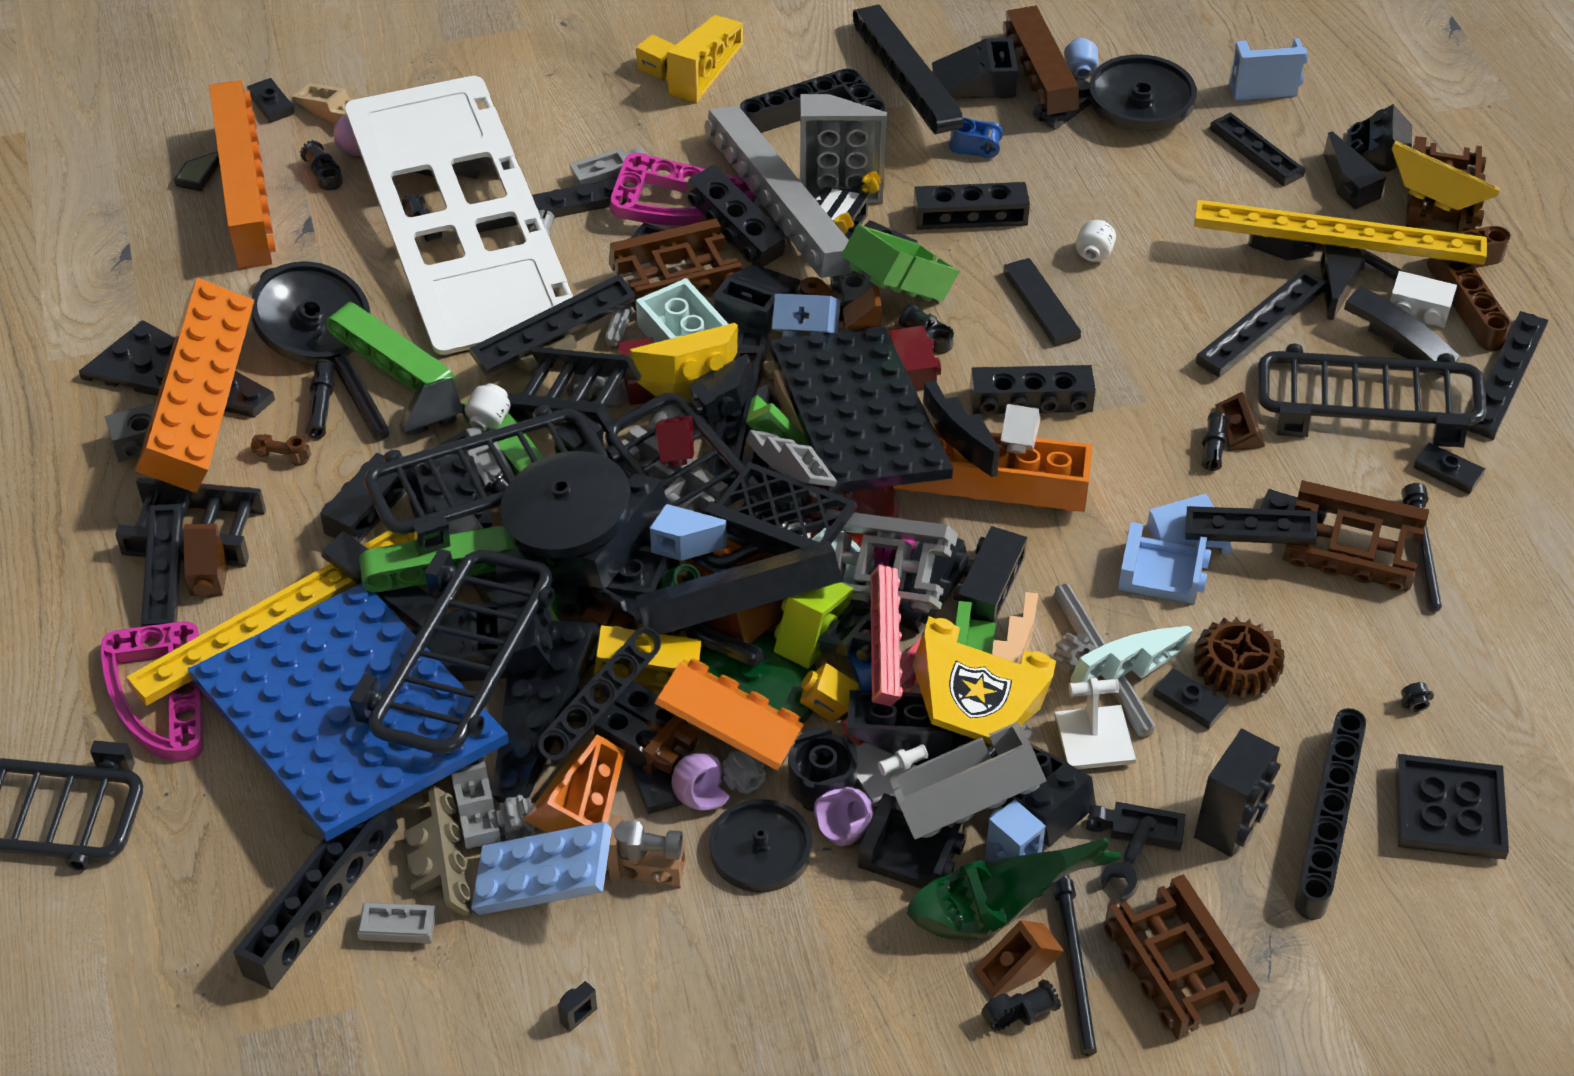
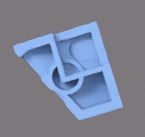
M1202 494L1150 509L1147 528L1154 539L1198 547L1200 540H1185L1187 506L1214 507L1208 495ZM1206 541V547L1221 548V554L1231 553L1232 547L1230 542Z

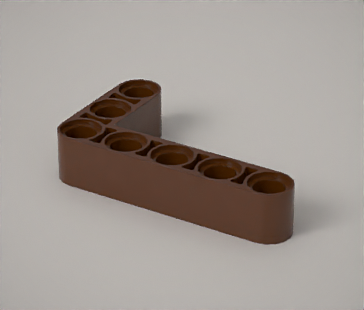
M1489 226L1457 232L1459 234L1487 237L1485 264H1469L1428 258L1427 267L1436 280L1457 285L1452 305L1478 345L1488 351L1500 350L1504 345L1510 327V319L1475 268L1498 264L1504 260L1511 237L1510 232L1501 226Z

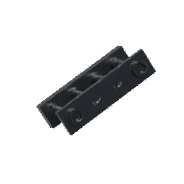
M532 347L530 352L539 366L523 393H507V398L510 401L508 413L516 422H521L534 418V410L541 405H548L552 412L562 409H573L582 412L591 420L597 421L604 432L610 433L615 422L607 412V404L622 379L639 381L641 374L630 356L624 354L615 355L554 349L552 347ZM549 372H560L546 396H535ZM573 374L584 375L572 397L560 399ZM598 376L609 377L595 401H584ZM566 421V422H561V423L555 424V425H553V426L561 427L562 425H564V424L567 423L568 421Z
M137 479L136 484L144 504L134 526L119 524L115 535L122 555L146 557L150 505L181 504L184 507V517L188 508L205 509L200 524H214L219 510L236 512L229 533L220 534L228 565L246 567L249 554L242 533L249 513L265 514L266 508L261 489L201 483L197 493L158 479ZM182 535L181 561H184V538H183V535Z

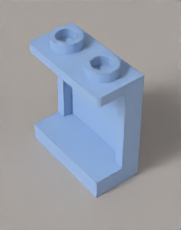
M1293 39L1292 48L1251 51L1247 41H1236L1229 78V87L1234 100L1296 97L1299 85L1303 83V64H1306L1308 59L1307 49L1303 48L1300 39Z
M1131 522L1118 590L1195 605L1197 592L1204 593L1207 574L1201 573L1202 568L1208 569L1211 550L1205 549L1207 537H1200L1198 547L1141 537L1144 524Z

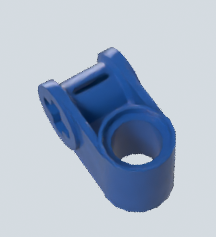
M963 117L962 129L953 130L950 133L949 148L958 154L993 158L1000 151L999 141L1003 136V129L995 122L978 121ZM990 129L992 130L991 137L988 136ZM990 143L989 150L987 151V144Z

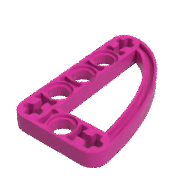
M631 153L624 160L612 192L610 211L619 218L658 225L686 226L707 221L697 208H669L638 203L645 183L686 193L688 182L683 178L693 177L705 169L641 153ZM664 170L669 172L670 175L661 176L657 171ZM725 174L742 192H746L744 194L753 203L755 202L756 196L750 191L742 178ZM630 182L634 183L636 187L627 188L623 184ZM623 198H626L627 202L621 205Z
M182 621L109 632L101 641L102 668L113 707L125 730L142 748L160 758L173 761H187L199 756L204 746L202 691L193 681L186 683L185 685L194 686V689L188 694L177 693L178 689L169 693L168 739L149 730L133 713L123 694L118 668L119 663L161 658L182 646L183 636L187 635V643L200 636L197 626L192 622ZM150 638L160 639L155 646H143V643ZM185 711L195 713L190 720L180 721L177 719ZM183 733H189L191 739L187 746H183Z

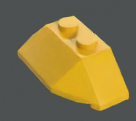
M1395 141L1392 147L1404 185L1409 188L1408 193L1423 200L1425 196L1436 200L1434 205L1443 210L1450 211L1451 208L1460 210L1497 197L1500 192L1499 187L1400 142Z
M732 323L630 349V358L634 361L636 368L641 374L640 380L635 381L656 397L664 393H676L685 399L691 398L689 387L694 385L693 380L713 370L717 371L725 364L734 360L737 354L738 325Z

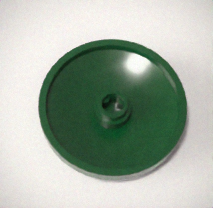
M765 631L750 643L762 648V655L765 656L763 662L760 661L756 667L705 646L700 649L699 661L709 667L707 672L718 678L721 675L732 678L739 683L738 689L749 695L751 691L765 696L769 699V706L779 711L783 707L796 713L800 717L798 721L802 724L812 714L813 711L800 703L804 691L801 685L805 676L811 670L814 672L817 670L816 666L813 664L807 669L775 653L774 649L777 638L774 637L775 632Z

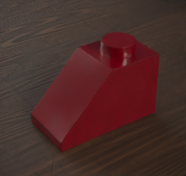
M692 415L661 419L655 424L660 463L668 462L669 467L687 465V459H692L694 456Z

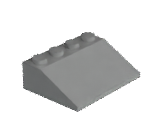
M800 94V182L814 199H816L824 187L851 189L862 183V179L867 173L876 171L882 182L879 184V190L875 194L869 192L868 204H883L887 112L830 94Z

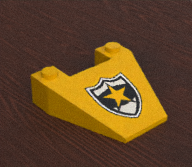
M928 617L912 666L931 724L973 739L982 737L985 743L993 745L988 734L1015 722H1018L1021 727L1041 709L1054 675L1056 660L1051 659L1045 653L1039 651L1030 652L1024 649L1019 664L957 643L961 627L955 626L951 621L944 618L935 619Z

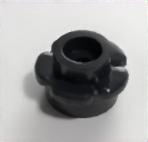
M1423 682L1412 683L1401 690L1402 706L1410 708L1413 712L1427 709L1430 706L1429 700L1434 698L1433 691H1429L1427 684Z

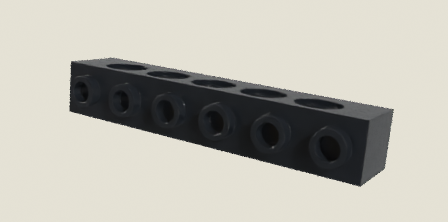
M392 806L327 842L323 838L234 950L233 953L243 977L270 990L276 987L398 829Z

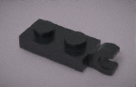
M1116 802L1114 810L1099 805H1090L1086 829L1092 832H1102L1111 829L1110 838L1130 841L1139 820L1152 826L1145 841L1146 845L1181 851L1186 814Z

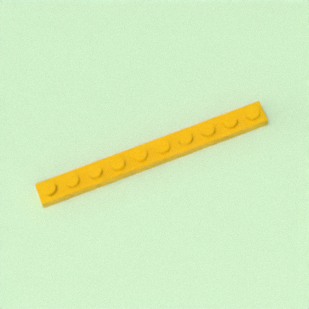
M1197 200L1194 227L1405 254L1408 256L1428 257L1438 260H1451L1469 264L1484 265L1487 257V237L1204 200Z
M387 531L363 546L367 549L412 542L414 541V533L396 534ZM328 564L126 677L127 684L139 699L148 706L192 681L188 671L189 667L358 584L332 564Z

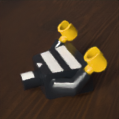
M876 171L867 173L862 179L863 182L851 189L824 187L815 199L848 240L851 238L857 225H862L868 216L869 192L875 194L879 190V184H881L882 180Z

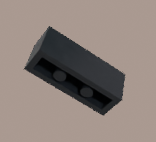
M376 453L368 462H365L361 466L360 471L343 485L341 491L324 505L320 512L324 534L335 539L342 531H345L360 543L378 524L380 518L365 489L364 477L373 466L384 462V455ZM408 469L403 470L405 476H407ZM396 472L377 479V484L391 509L406 491Z
M991 526L986 537H980L975 552L977 556L975 560H969L965 570L966 579L964 583L958 582L953 598L958 603L959 601L972 603L970 619L995 623L1025 559L1026 536Z

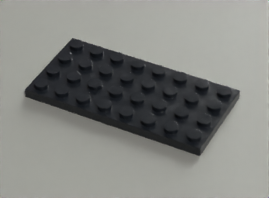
M870 327L868 329L852 331L841 330L825 334L813 333L798 337L785 336L780 339L770 340V352L808 445L813 448L837 480L835 487L826 486L827 491L840 493L952 479L953 467L885 327Z

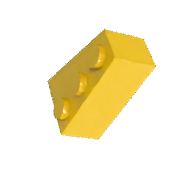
M601 625L593 677L637 630ZM659 635L661 639L660 650L633 681L646 689H651V692L654 694H660L681 661L684 659L690 661L691 658L699 661L701 640L685 636ZM636 639L635 645L638 651L641 653L651 652V645L647 640ZM621 663L613 665V673L617 677L628 678L629 671L625 665ZM595 688V697H600L603 690Z

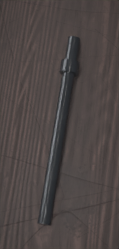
M1068 874L1053 884L1054 897L1059 901L1082 1054L1089 1056L1096 1054L1097 1048L1073 899L1076 897L1074 881L1070 879Z

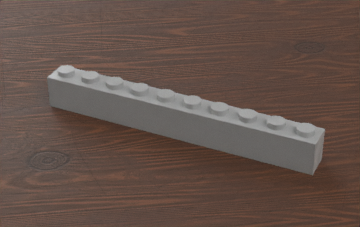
M735 106L709 109L708 120L705 121L704 125L706 135L724 155L739 177L743 179L750 191L758 198L773 220L777 222L796 249L807 260L809 266L814 269L820 278L852 274V269L848 266L850 261L841 256L849 240L741 108Z

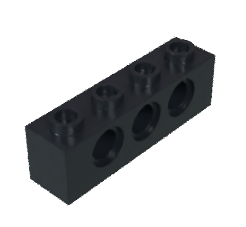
M712 165L688 179L686 198L689 204L696 207L705 216L706 220L717 218L721 225L720 232L726 241L733 244L742 253L746 261L764 267L784 255L788 238L785 233L716 165Z
M1026 182L915 186L913 210L916 229L1028 225L1030 201Z
M1092 365L971 368L970 396L973 414H1005L1007 404L1037 408L1039 413L1093 412L1096 388Z

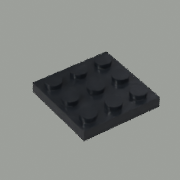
M1398 754L1396 759L1398 847L1506 860L1509 853L1504 770L1502 765Z

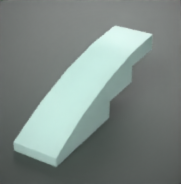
M1189 626L1156 629L1107 643L1079 658L1070 681L1073 683L1088 682L1089 678L1099 677L1100 675L1106 680L1119 679L1131 670L1142 679L1182 653L1193 629Z

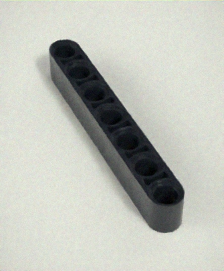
M1351 708L1342 709L1337 713L1331 730L1295 898L1297 913L1309 920L1320 919L1325 915L1333 893L1366 729V718L1360 711Z

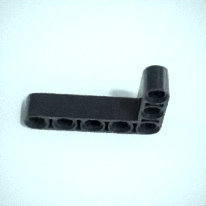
M848 68L748 98L740 104L741 110L760 133L800 121V94H830L885 112L884 102L860 73Z

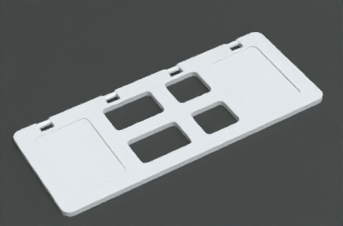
M468 76L351 100L346 104L345 112L431 346L437 354L448 355L469 350L472 346L573 297L566 276L548 233L543 226L538 209L482 78ZM485 102L487 109L479 110L476 103ZM481 157H490L506 196L468 204L452 164ZM509 161L512 169L503 170L501 163ZM429 169L433 173L446 209L416 217H407L392 177ZM508 216L515 217L525 243L494 251L485 250L476 224ZM535 223L538 231L529 233L526 225ZM454 230L465 256L432 265L424 264L415 238L440 231ZM561 287L564 296L556 297L553 289Z

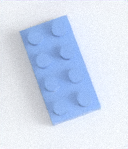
M604 821L483 845L471 909L478 915L602 893L612 828Z

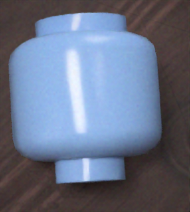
M1077 38L1065 47L1064 59L1073 76L1082 79L1087 78L1099 67L1097 46L1093 42L1085 38Z

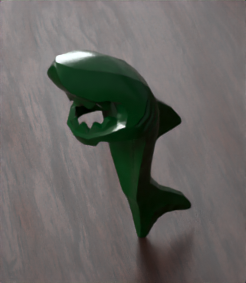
M1102 838L1061 850L1026 854L989 862L982 860L968 862L956 871L932 881L915 894L909 902L907 915L916 925L940 937L962 940L983 939L996 934V932H999L1016 920L1037 898L1043 896L1044 892L1063 876L1080 869L1116 862L1121 859V853L1105 850L1109 845V841L1107 838Z

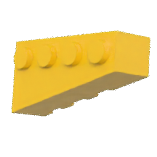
M714 15L667 51L666 74L668 95L697 103L743 45V23Z

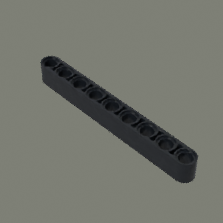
M877 4L854 9L852 16L856 31L934 134L962 129L963 116L960 107L881 5Z

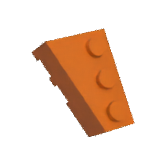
M599 735L594 736L572 753L523 820L546 833L604 821L608 824L625 750Z

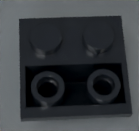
M1394 104L1376 111L1371 117L1362 122H1357L1347 129V144L1379 171L1389 172L1398 167L1392 151L1395 141L1412 148V124Z

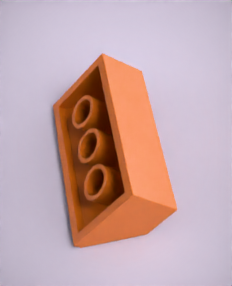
M691 658L690 661L685 659L681 661L661 691L655 704L778 771L804 724L798 721L800 717L786 708L782 707L779 711L769 706V699L757 692L751 691L749 695L738 689L739 683L728 676L721 675L720 678L707 672L709 667L696 659Z

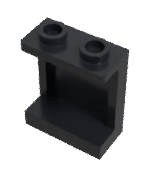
M883 793L859 846L858 868L920 889L932 881L954 872L955 863L952 860L955 854H962L967 835L962 834L963 823H954L952 828L948 826L942 827L940 832L928 838L920 837L914 839L903 812L896 809V797Z

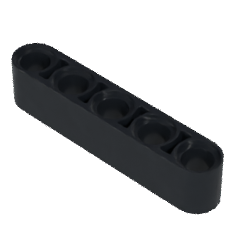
M640 628L635 631L542 733L535 744V754L539 761L552 765L558 763L566 756L661 648V639L656 631L651 628ZM636 639L647 640L651 645V652L641 653L638 651L635 645ZM617 663L625 665L629 671L628 678L617 677L613 673V665ZM594 688L603 690L606 694V702L602 704L595 703L590 697V690ZM571 713L580 715L584 722L583 728H571L567 723V715ZM546 739L558 741L561 747L560 753L557 755L548 754L544 750V741Z

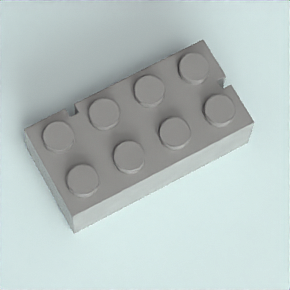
M1018 722L988 734L998 755L992 759L981 737L889 778L898 804L914 839L934 836L940 832L942 827L954 822L963 823L974 816V813L985 808H997L1003 805L1008 798L1019 793H1031L1038 789L1040 784L1046 782L1033 748Z

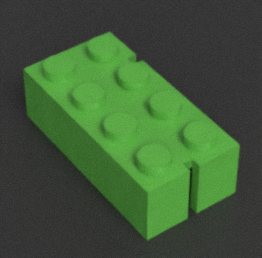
M859 224L841 254L842 257L850 261L848 266L860 274L866 272L871 276L869 281L878 287L885 289L887 286L897 293L903 291L912 297L917 295L929 302L932 298L944 301L960 273L958 269L941 258H938L937 262H935L937 255L918 243Z

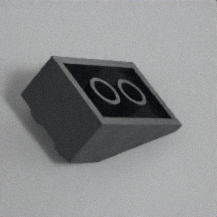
M849 691L847 734L892 755H895V752L901 749L908 751L923 744L928 752V758L913 763L916 766L951 751L953 731L931 724L921 693L902 692L899 700L892 706L872 702V691Z

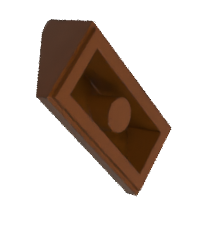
M1243 392L1215 404L1217 412H1219V418L1221 419L1222 413L1228 418L1225 435L1231 451L1255 449L1265 446L1252 406Z

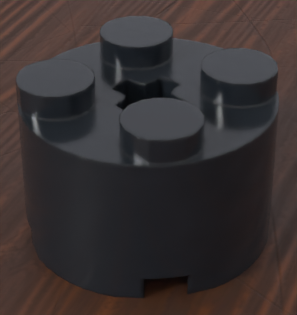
M825 728L809 730L799 735L795 740V744L788 754V786L792 795L802 803L804 809L813 812L817 798L828 791L845 787L856 789L858 752L852 740L843 734L842 737L832 734V730Z

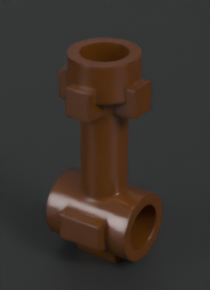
M267 434L254 435L252 438L251 451L259 456H269L270 452L290 455L292 464L296 466L306 464L311 456L309 445L306 444L305 438L299 435L290 437L287 442L274 441L272 436Z

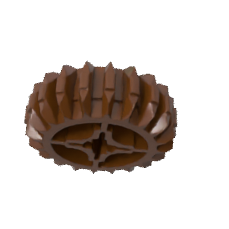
M1236 616L1233 622H1229L1223 617L1219 624L1212 622L1208 629H1203L1200 638H1198L1195 644L1193 660L1194 665L1197 666V676L1204 677L1205 685L1214 684L1215 693L1223 690L1226 691L1228 698L1232 694H1238L1242 700L1246 694H1249L1255 699L1259 692L1267 694L1268 690L1271 687H1275L1278 683L1280 674L1283 673L1285 650L1281 649V640L1274 639L1273 630L1264 631L1263 623L1255 626L1250 618L1246 622H1240Z

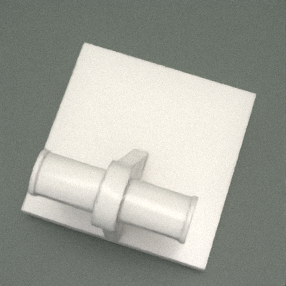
M1097 677L1089 678L1088 682L1069 683L1071 698L1088 695L1086 709L1055 712L1054 716L1066 763L1077 769L1136 763L1122 706L1098 707L1099 694L1119 693L1117 678L1098 681Z
M869 743L856 747L858 752L857 782L871 800L873 807H876L883 793L895 796L889 778L915 767L916 765L913 763L927 759L928 752L923 744L908 751L901 749L896 751L895 755Z

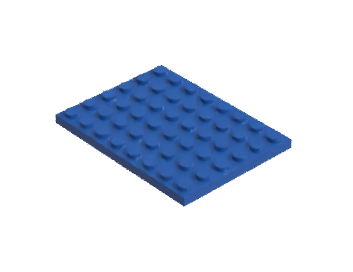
M363 583L188 668L192 681L326 842L509 743L508 733L484 708L479 715L484 717V728L479 737L469 735L460 748L447 754H434L383 741L372 734L369 724L355 720L349 698L363 674L377 676L381 691L384 692L416 637L375 592H369L364 589ZM420 656L409 675L465 689L438 660ZM405 682L394 702L462 719L473 698ZM391 708L383 720V725L388 728L436 740L448 739L453 735L458 726Z

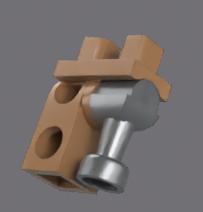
M612 815L609 825L612 831L606 870H609L610 881L621 882L623 877L632 882L681 888L687 860L683 832L669 830L666 837L645 833L639 821L634 819L632 821H623V816Z

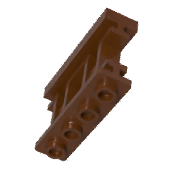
M1415 136L1413 149L1468 174L1467 167L1471 165L1470 175L1485 181L1486 175L1483 173L1486 157H1482V146H1476L1474 153L1470 152V148L1464 147L1462 155L1436 152L1437 143H1431L1429 147L1426 146L1427 137ZM1407 191L1405 227L1417 228L1418 221H1422L1423 226L1429 227L1431 218L1458 222L1457 231L1460 232L1464 228L1473 230L1476 227L1482 226L1484 210L1480 209H1482L1484 201L1469 206L1467 215V207L1460 210L1451 208L1450 211H1446L1435 206L1436 200L1425 196L1426 207L1422 209V199L1409 194Z
M717 218L610 243L609 265L612 271H615L617 275L631 272L636 281L629 283V287L636 295L635 301L632 303L634 311H637V299L685 278L689 280L701 295L716 292L727 276L743 269L742 264L738 262L737 258L723 261L718 251L723 250L725 237L723 234L720 235L721 225ZM703 250L704 254L696 256L694 253ZM685 260L689 269L669 274L665 264ZM641 264H651V267L643 269L641 267ZM711 264L712 269L708 270L702 268L705 265ZM656 277L659 279L658 282L650 283L648 280Z
M1302 480L1294 510H1320L1336 514L1334 526L1317 523V536L1331 540L1328 551L1309 547V545L1286 544L1282 560L1289 562L1295 567L1304 568L1308 566L1320 569L1328 575L1341 574L1353 577L1354 580L1362 583L1375 582L1383 584L1391 590H1410L1415 577L1417 563L1401 559L1405 540L1421 543L1429 509ZM1341 524L1372 531L1369 550L1364 551L1338 545L1337 540ZM1381 526L1400 529L1398 541L1379 537ZM1376 550L1393 553L1392 566L1373 562Z
M1184 874L1171 879L1170 887L1165 888V886L1158 888L1155 899L1158 906L1135 915L1127 901L1120 903L1119 907L1115 903L1108 905L1105 921L1103 922L1107 937L1117 943L1121 950L1124 964L1129 970L1135 972L1140 980V987L1144 996L1148 1000L1152 999L1158 1009L1162 1025L1165 1029L1171 1030L1177 1040L1185 1037L1187 1030H1191V1032L1198 1030L1201 1017L1197 1010L1221 1001L1230 1016L1236 1014L1238 1009L1242 1014L1255 1009L1260 988ZM1176 912L1183 925L1168 930L1163 921L1173 918ZM1150 927L1155 936L1144 940L1142 946L1135 933ZM1183 942L1196 963L1172 973L1159 952ZM1214 970L1221 983L1206 989L1201 979L1211 975ZM1187 985L1193 995L1181 999L1179 1004L1171 991Z

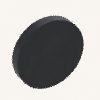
M770 799L743 801L724 811L714 823L709 838L710 858L717 873L726 882L739 889L750 892L779 890L795 882L806 870L812 852L811 832L804 818L796 810L784 803Z

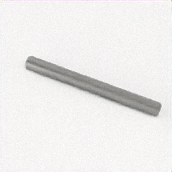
M1067 583L1056 586L1054 597L1077 635L1081 633L1088 636V643L1097 648L1105 645L1106 643L1072 587ZM1123 675L1118 679L1119 693H1113L1119 705L1122 706V710L1137 735L1141 738L1151 736L1154 733L1155 724L1128 679Z

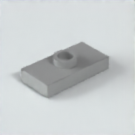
M363 902L357 931L358 939L363 941L431 944L436 907L434 905Z

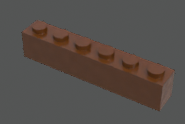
M1037 5L1007 10L1006 21H1003L1004 35L1013 40L1017 61L1023 65L1024 76L1029 77L1031 90L1036 91L1038 104L1043 105L1047 115L1078 110L1079 86Z

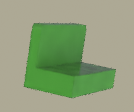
M758 395L752 398L746 423L754 431L776 433L780 438L791 439L798 445L809 446L805 435L773 403L767 404Z
M959 601L955 626L961 628L957 643L992 654L996 624L994 622L970 619L972 603Z

